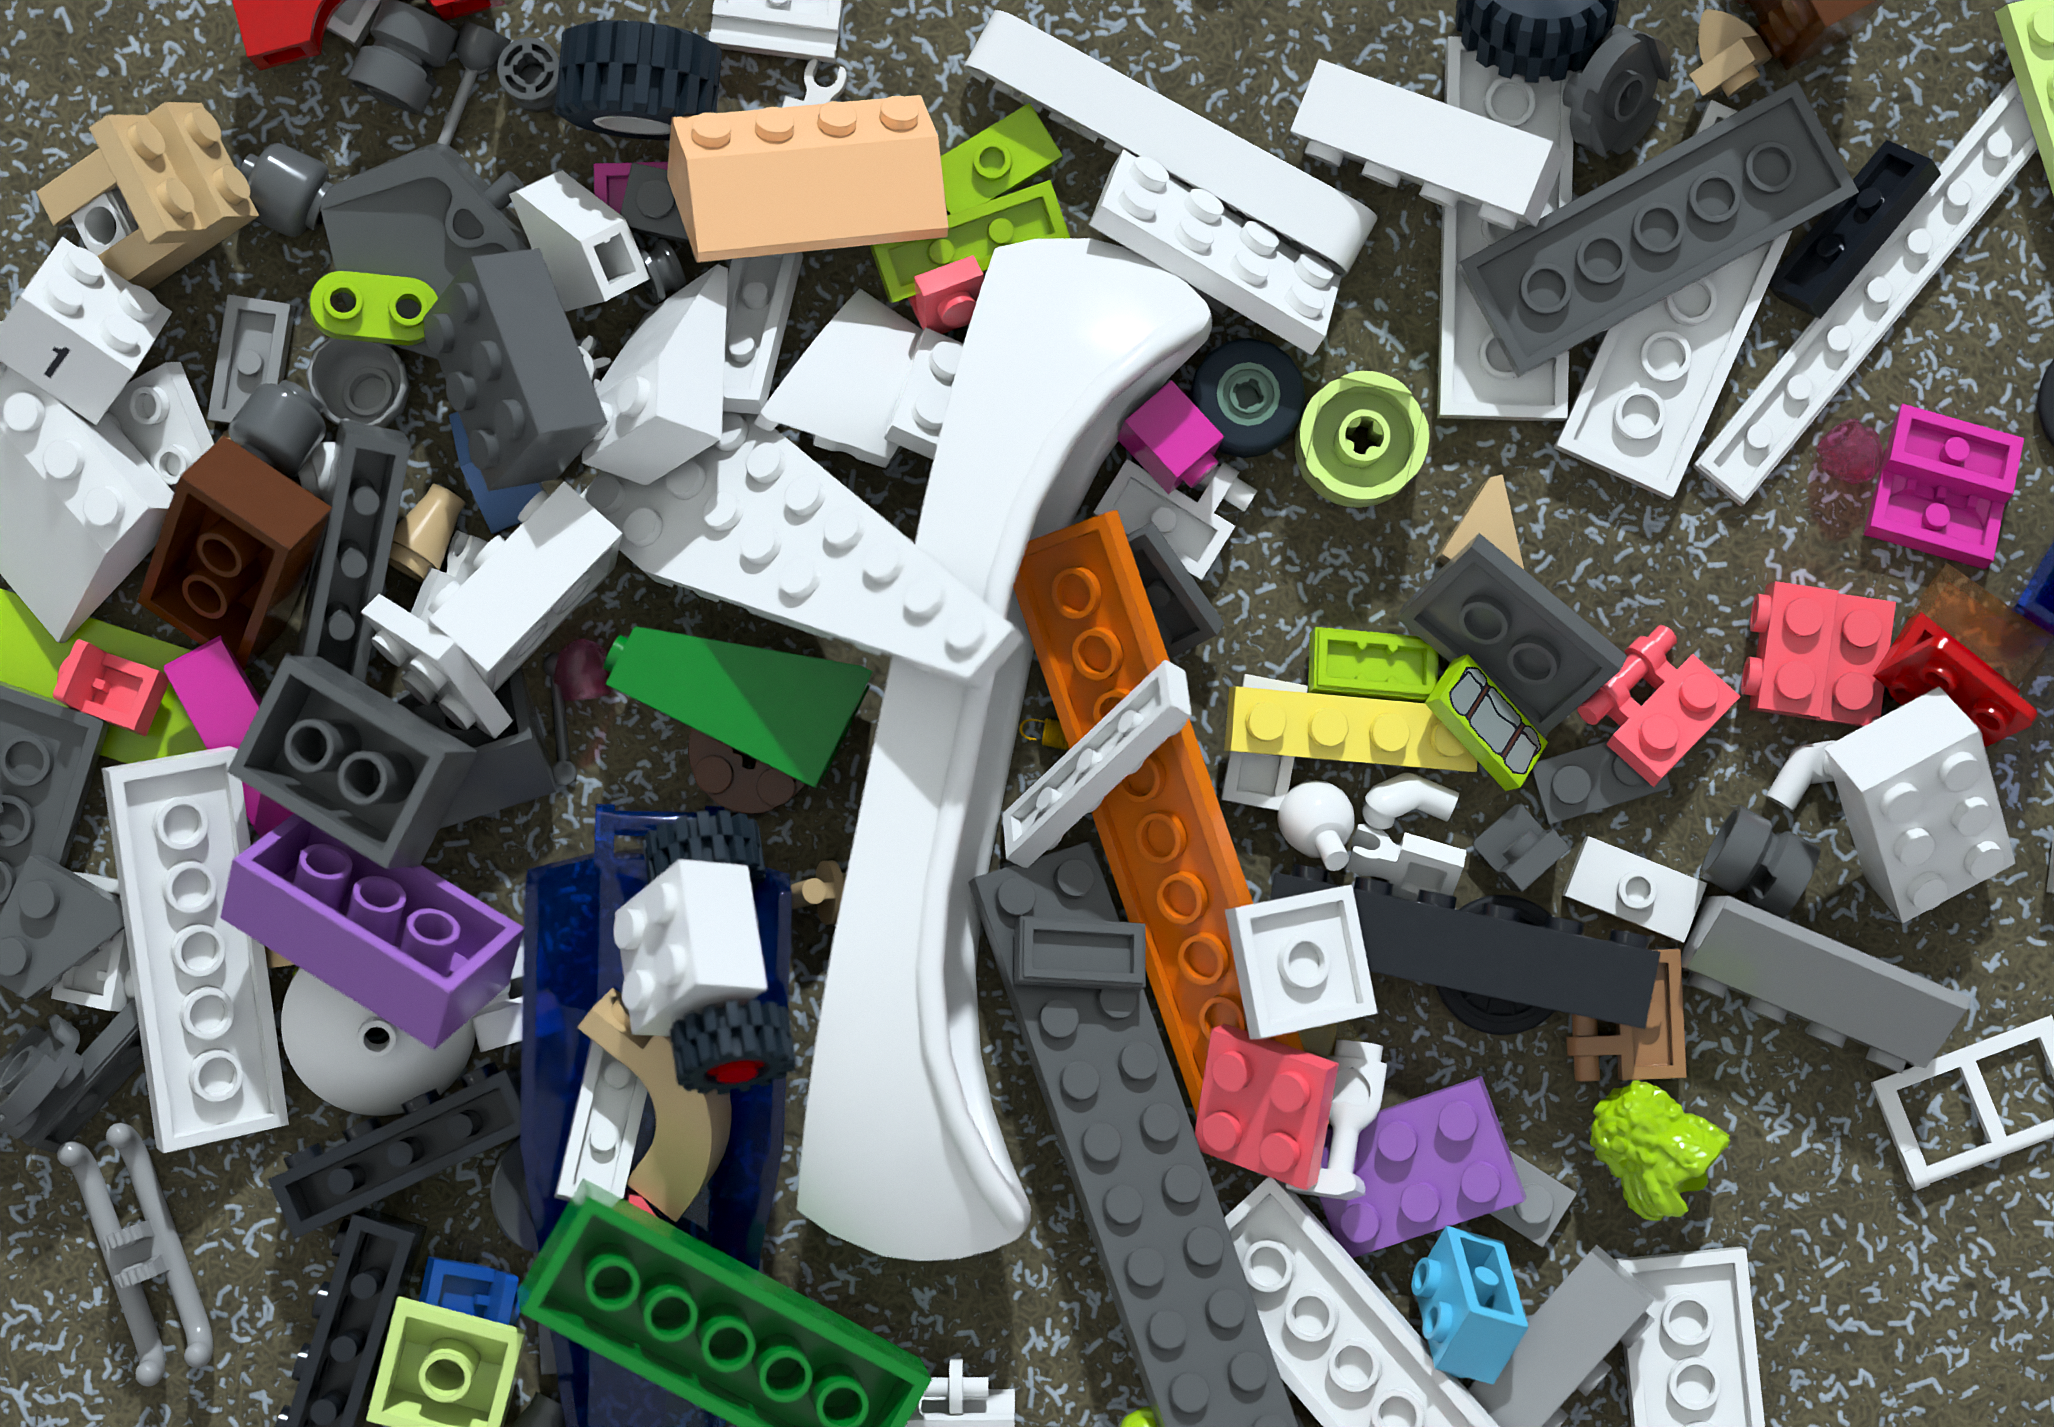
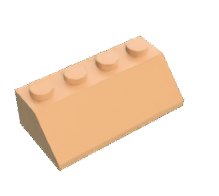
M921 95L891 96L882 99L849 102L832 101L815 105L782 108L767 107L759 110L702 113L700 115L671 117L667 179L697 262L947 237L949 227L939 139Z

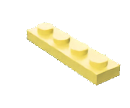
M1237 686L1229 687L1224 751L1477 772V760L1424 703Z

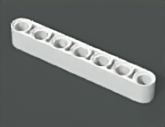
M1000 10L993 12L963 66L969 74L985 83L987 78L995 81L996 83L993 88L1024 105L1030 103L1035 111L1040 113L1042 108L1047 109L1051 112L1048 118L1085 138L1096 142L1099 137L1106 141L1104 148L1117 155H1120L1123 149L1137 157L1145 156L1157 161L1166 169L1169 176L1191 189H1202L1211 193L1222 203L1225 209L1247 222L1256 221L1264 224L1276 234L1278 240L1302 254L1311 253L1325 259L1334 272L1344 275L1348 274L1378 219L1371 209L1350 196L1009 13Z

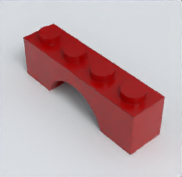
M232 0L248 59L261 71L321 55L327 25L337 9L347 0ZM425 0L434 8L443 21L505 5L504 0Z

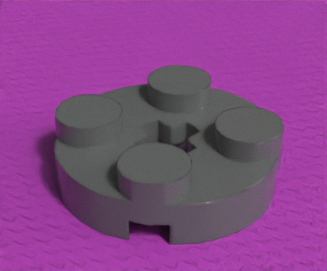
M1621 24L1614 25L1607 32L1602 45L1591 57L1583 71H1576L1570 76L1563 90L1562 101L1565 106L1571 108L1570 130L1574 141L1580 147L1603 157H1607L1606 152L1609 150L1621 155L1634 147L1646 134L1662 105V102L1653 98L1658 78L1669 82L1670 54L1664 42L1642 31L1633 30Z
M57 1014L47 1017L51 1028L44 1031L35 1024L0 1059V1134L6 1132L15 1139L26 1134L40 1115L41 1108L38 1105L54 1086L59 1090L68 1086L78 1075L84 1064V1058L75 1052L80 1041V1032Z

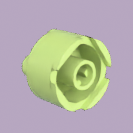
M1373 371L1352 372L1323 386L1312 397L1298 422L1295 434V455L1303 479L1325 499L1335 504L1356 508L1378 505L1397 495L1421 468L1429 445V425L1424 412L1412 396V393L1397 379ZM1358 426L1367 428V439L1376 442V446H1369L1364 454L1354 452V442L1345 438V435H1352Z

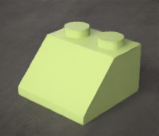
M399 1296L396 1301L366 1421L389 1427H504L520 1368L526 1330Z

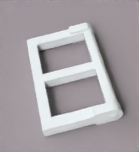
M2052 1015L1932 1059L1926 1068L1913 1066L1903 1070L1902 1074L1897 1072L1871 1082L1888 1130L1897 1149L1906 1179L1914 1191L1927 1187L1935 1181L2054 1137V1118L2006 1136L1976 1063L1979 1059L2038 1038L2054 1079V1020ZM1959 1068L1988 1143L1927 1166L1897 1090Z

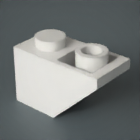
M563 170L509 194L531 248H540L564 312L605 302L650 279L626 219Z

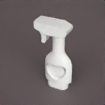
M1336 1040L1334 1056L1327 1057L1328 1060L1339 1063L1329 1115V1123L1333 1128L1328 1167L1323 1169L1320 1166L1318 1183L1309 1189L1303 1190L1287 1183L1286 1189L1297 1194L1350 1200L1365 1195V1184L1359 1176L1353 1174L1359 1134L1376 1118L1381 1107L1387 1064L1381 1062L1383 1046L1366 1042Z

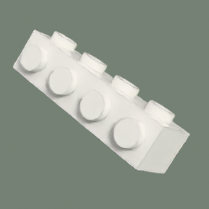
M1321 59L1318 60L1290 130L1307 144L1304 153L1316 160L1336 167H1340L1343 158L1364 165L1361 174L1376 182L1397 188L1400 179L1410 181L1422 186L1419 195L1429 201L1455 209L1458 200L1481 207L1477 215L1479 218L1509 230H1514L1517 221L1537 227L1566 156L1553 141Z

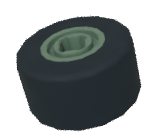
M1253 338L1227 341L1208 353L1195 371L1189 395L1192 403L1224 436L1217 450L1222 454L1240 458L1266 455L1285 443L1301 419L1306 397L1302 374L1290 355L1271 342Z

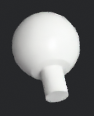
M1311 780L1294 786L1285 795L1277 814L1278 825L1284 838L1291 846L1308 857L1321 858L1327 869L1336 871L1344 868L1349 861V855L1344 845L1349 841L1354 829V810L1348 797L1341 789L1327 781Z

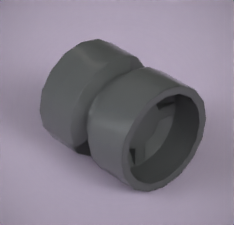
M382 0L369 28L375 42L372 46L360 48L347 76V81L376 99L408 113L421 116L437 85L431 72L433 68L445 67L459 34L448 24L416 7L398 0Z
M1737 805L1721 825L1704 857L1699 877L1730 894L1743 889L1747 892V903L1783 919L1795 906L1810 881L1819 860L1820 847L1790 831H1784L1779 835L1774 834L1772 821L1742 805Z

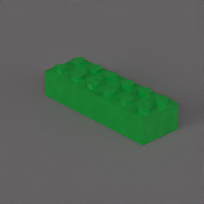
M585 1178L582 1179L517 1291L520 1313L738 1427H905L932 1381L921 1358Z

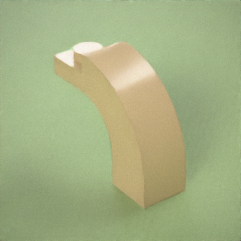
M612 988L591 1008L577 1028L633 1071L647 1088L655 1108V1136L650 1149L628 1177L627 1185L674 1222H677L711 1179L725 1154L731 1128L730 1092L729 1094H717V1090H712L708 1094H698L697 1089L689 1092L683 1089V1085L679 1086L676 1079L671 1037L632 1034L629 1010L623 1003L622 994L615 988Z

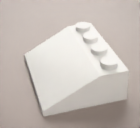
M0 361V574L58 643H65L156 546L174 492L106 412L97 425H95Z

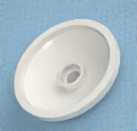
M300 967L289 984L281 1014V1032L285 1052L293 1069L303 1083L320 1098L338 1108L370 1116L404 1113L401 1104L433 1089H437L439 1095H441L453 1084L466 1066L476 1035L472 1019H469L438 1048L433 1050ZM372 1027H381L388 1032L390 1037L384 1043L375 1044L366 1038L365 1033Z

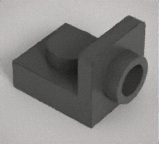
M1514 804L1475 838L1472 843L1473 848L1511 891H1523L1571 849L1554 829L1544 830L1521 804Z

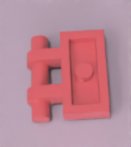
M1664 625L1657 626L1647 637L1639 636L1625 649L1624 653L1627 655L1621 671L1577 708L1580 717L1588 724L1596 725L1607 714L1620 726L1606 745L1653 787L1667 775L1741 697L1694 654L1678 669L1672 666L1667 661L1665 654L1677 643V637L1671 629ZM1643 678L1656 691L1641 706L1631 697L1630 690Z

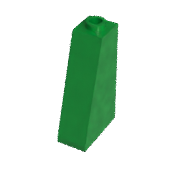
M634 626L629 638L622 635L617 637L603 665V669L611 673L606 685L613 690L819 791L876 677L873 671L861 665Z

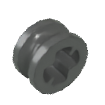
M665 239L655 241L653 250L650 252H646L643 248L638 249L650 276V279L642 282L641 285L654 303L664 301L667 291L672 290L676 293L686 286V279L681 264L674 250Z

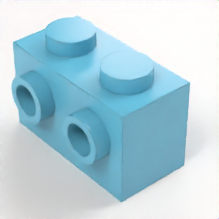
M1446 1225L1428 1257L1422 1258L1417 1263L1412 1277V1292L1417 1297L1422 1316L1423 1335L1428 1340L1435 1369L1448 1372L1451 1376L1457 1378L1467 1377L1494 1385L1529 1328L1503 1241Z

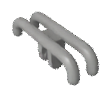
M116 1123L107 1130L106 1141L111 1147L116 1148L123 1158L145 1218L144 1222L125 1229L121 1228L98 1163L85 1145L76 1141H67L59 1147L57 1158L61 1164L71 1169L79 1186L135 1343L139 1366L135 1372L136 1379L141 1385L148 1387L157 1384L161 1380L165 1372V1355L157 1326L141 1284L142 1281L162 1273L165 1274L186 1334L187 1348L184 1353V1359L190 1367L202 1368L208 1364L213 1355L214 1341L204 1305L146 1145L132 1126Z

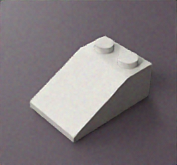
M717 264L644 314L595 390L608 423L582 450L583 464L648 486L721 440L728 268Z

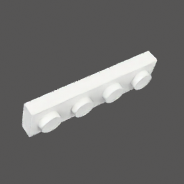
M1164 660L1002 813L1007 860L1021 867L1028 868L1046 850L1049 851L1056 847L1063 835L1086 813L1093 812L1101 804L1103 798L1127 775L1134 774L1142 766L1146 757L1169 736L1176 735L1184 727L1187 719L1191 717L1185 670Z

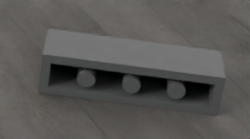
M340 420L324 500L326 504L332 507V510L313 557L295 656L321 657L365 683L372 647L371 639L374 637L375 630L361 611L378 594L382 595L411 444L403 431Z

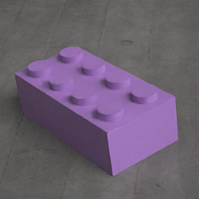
M295 813L232 860L220 916L222 920L433 1050L438 1048L509 985L525 929L422 865L386 869Z

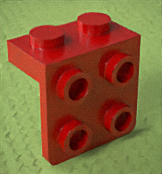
M1922 612L1909 618L1872 675L1889 689L1892 698L1902 706L1940 687L1980 730L1984 748L2030 727L2038 715L2036 709L2018 695L2020 690Z

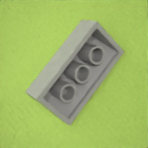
M1704 896L1681 952V969L1691 973L1688 985L1724 999L1727 989H1731L1751 998L1747 1006L1749 1011L1782 1024L1788 1013L1810 1023L1806 1032L1807 1035L1841 1049L1846 1038L1869 1047L1866 1060L1901 1074L1906 1063L1926 1068L1967 1011L1972 999L1729 896Z

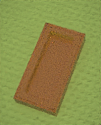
M1948 563L1941 566L1907 615V618H1911L1922 612L2015 687L2019 686L2053 637Z

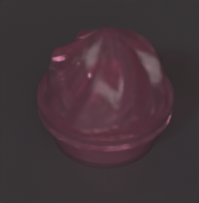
M1856 418L1843 421L1832 428L1820 440L1816 449L1823 458L1822 469L1826 474L1850 485L1871 480L1881 468L1884 459L1879 434L1873 427H1864Z
M577 639L560 651L555 666V673L552 677L553 683L561 687L562 700H584L613 693V689L606 685L611 673L603 669L608 653L602 646L586 639Z

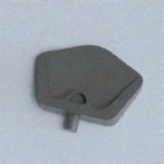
M440 143L424 146L337 182L325 192L321 199V214L335 270L419 279L428 284L439 298L471 257L532 249L520 219L508 207L512 202L509 194L525 186L513 172L508 170L489 187L456 150L449 145ZM341 293L349 312L355 307V301L349 294ZM403 299L396 304L397 313L405 319H413L420 314V308L413 300ZM426 340L409 346L390 344L438 360L436 353L429 349Z

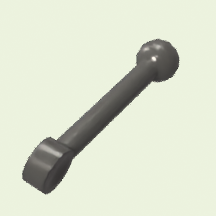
M552 653L543 661L544 672L550 676L557 753V763L553 765L552 772L555 783L569 785L577 777V768L570 762L563 675L568 669V662L562 654Z

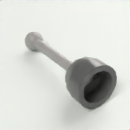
M463 21L455 50L459 61L466 70L437 143L450 146L477 74L488 73L498 67V59L504 48L511 43L510 39L477 24Z

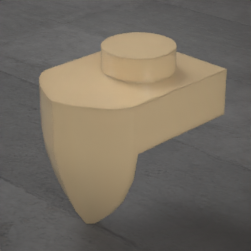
M1707 9L1702 12L1698 33L1699 51L1703 65L1689 75L1702 96L1724 91L1729 98L1761 77L1757 69L1772 57V54L1759 34L1748 23L1735 15Z

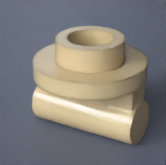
M821 861L816 869V878L789 884L782 890V902L790 909L817 904L818 916L821 922L825 925L837 924L847 873L841 872L836 861Z

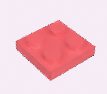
M1225 1023L1212 1029L1195 1127V1136L1201 1152L1303 1190L1309 1189L1318 1183L1339 1063L1268 1038L1250 1039L1248 1031Z

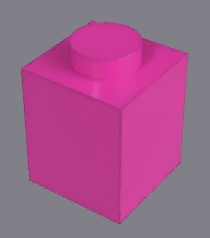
M1171 380L1124 421L1117 440L1169 495L1182 482L1193 488L1218 465L1219 461L1213 455L1216 453L1224 436Z

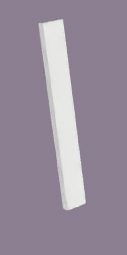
M2015 77L2007 83L1938 167L1941 176L1821 319L1814 317L1692 465L1695 470L1740 507L1752 496L2038 149Z

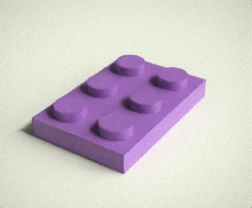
M1482 1076L1379 1110L1376 1118L1360 1132L1357 1143L1353 1174L1363 1180L1366 1188L1365 1195L1350 1200L1319 1196L1334 1238L1351 1258L1443 1229L1446 1225L1452 1226L1522 1203L1527 1198ZM1332 1127L1327 1128L1321 1160V1168L1323 1169L1328 1167L1333 1135Z

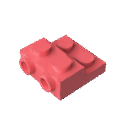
M1777 581L1767 584L1765 595H1755L1750 615V630L1752 632H1759L1756 658L1747 657L1741 680L1742 694L1751 695L1749 710L1859 727L1872 723V718L1875 716L1881 717L1885 685L1872 675L1890 649L1896 602L1839 594V590Z

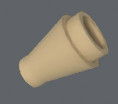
M432 484L427 494L395 527L388 564L419 582L424 581L430 567L440 570L458 516L465 502L450 490L440 485Z

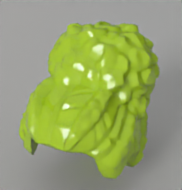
M1635 1080L1628 1086L1613 1088L1605 1099L1599 1101L1593 1111L1596 1118L1591 1125L1590 1145L1596 1149L1594 1152L1595 1156L1599 1161L1609 1166L1613 1176L1621 1179L1623 1197L1628 1203V1208L1650 1221H1660L1665 1216L1681 1217L1688 1212L1687 1205L1679 1194L1687 1191L1703 1190L1709 1183L1706 1171L1729 1145L1730 1136L1703 1117L1692 1113H1684L1682 1106L1676 1103L1666 1091L1647 1082Z

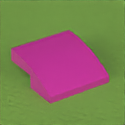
M1901 404L1893 422L1863 535L1986 570L1994 561L2005 503L2014 493L2024 438Z

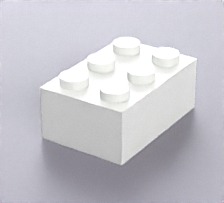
M565 481L551 495L545 490L536 494L518 516V520L523 524L506 541L500 535L493 538L475 558L473 564L478 569L463 585L460 586L457 582L452 581L440 591L428 607V610L433 614L429 618L428 625L456 641L493 694L615 568L622 532Z
M1940 687L1824 747L1863 874L1867 882L1902 924L2016 864L1980 730Z

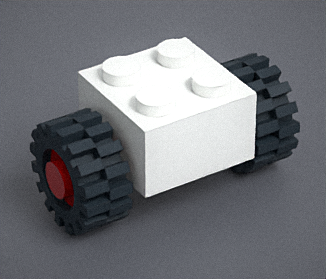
M708 811L697 812V818L692 819L682 815L674 818L675 824L664 821L656 826L657 831L650 830L645 835L646 840H643L648 885L615 912L614 940L620 948L624 974L622 998L625 1007L629 1010L632 1034L671 1037L677 1083L679 1086L683 1085V1089L690 1092L697 1089L698 1094H708L712 1090H717V1094H729L731 1089L740 1088V1092L752 1090L751 1085L758 1084L764 1087L773 1084L772 1078L782 1080L788 1076L787 1071H794L796 1068V1057L787 1009L784 1006L777 1007V1003L770 1001L760 1006V1000H753L767 989L752 891L758 888V883H763L766 879L764 856L757 821L753 818L748 820L747 815L742 813L731 817L730 811H719L716 816H709Z

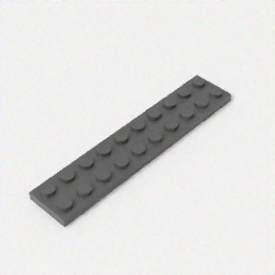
M1085 842L1041 856L1028 868L1015 864L974 877L968 884L1157 1427H1298L1144 989L1130 991L1014 984L1015 920L1018 917L1120 922L1092 842Z

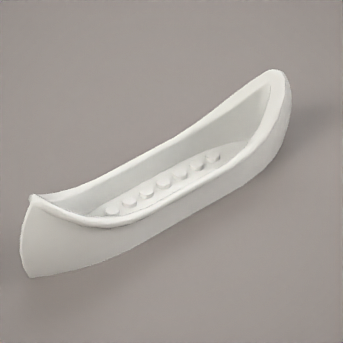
M1092 238L1032 239L997 247L992 255L967 331L948 399L915 545L1012 624L1025 639L980 689L914 668L909 662L892 657L834 934L806 1107L797 1210L828 1233L884 1257L916 1261L968 1257L991 1251L1015 1241L1025 1232L1031 1219V1206L1010 1160L993 1110L981 1056L976 985L981 918L968 884L974 877L986 874L989 871L1034 646L1013 585L1027 542L1071 526L1100 466L1118 442L1117 437L1124 421L1154 396L1165 382L1207 341L1212 329V316L1207 303L1185 281L1128 248Z

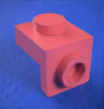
M974 255L914 276L916 295L907 299L923 331L927 327L940 334H944L970 324L984 281V274Z
M78 639L74 643L70 655L59 668L53 698L70 708L146 737L170 681L167 675L159 670L106 653L95 645Z

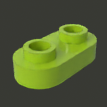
M336 271L325 275L315 284L310 296L309 312L314 325L323 334L331 338L409 346L426 340L423 318L438 300V297L428 284L419 279ZM337 293H347L354 299L355 307L347 313H341L332 307L330 299ZM403 299L413 300L418 304L420 314L413 319H405L397 313L396 304Z

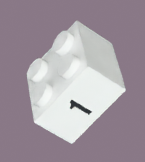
M62 237L1 323L0 361L97 425L138 368L172 311L160 304L156 297L147 289L131 284L103 265L94 253L85 248L77 247Z

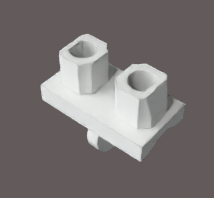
M950 1359L949 1377H931V1383L905 1426L1015 1427V1389H988V1377H963V1359Z

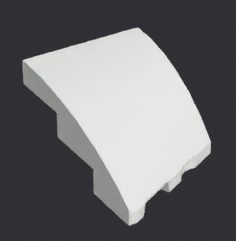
M859 288L797 361L762 408L754 424L771 432L779 423L805 431L813 435L814 446L833 452H846L858 460L886 468L903 448L884 439L917 341L923 330Z

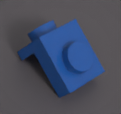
M428 1256L419 1302L513 1326L520 1315L517 1294L520 1288L517 1287L518 1276L501 1268Z

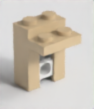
M164 102L147 115H106L89 127L99 148L36 191L53 226L62 225L72 218L87 250L94 253L103 265L131 284L141 286L147 290L259 216L249 197L250 187L246 178L234 167L221 141L220 127L215 118L205 110L202 103Z

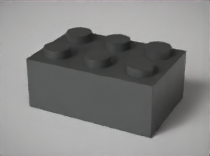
M540 248L471 257L424 316L426 343L429 349L436 353L446 379V392L449 403L459 413L469 439L468 448L471 460L480 469L488 491L556 480L608 421Z
M285 656L227 772L382 867L392 869L421 865L479 751L321 657Z

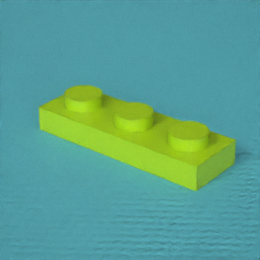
M1051 180L947 215L949 227L947 237L869 246L889 303L891 304L916 295L914 276L974 255L981 270L985 271L988 270L992 255L997 247L1032 239L1071 238Z

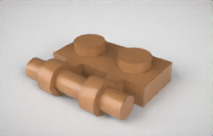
M1681 949L1654 950L1661 952L1645 1029L1616 1023V1034L1598 1035L1597 1019L1572 1014L1573 1036H1566L1567 1056L1574 1057L1575 1081H1600L1599 1055H1617L1618 1079L1687 1078Z

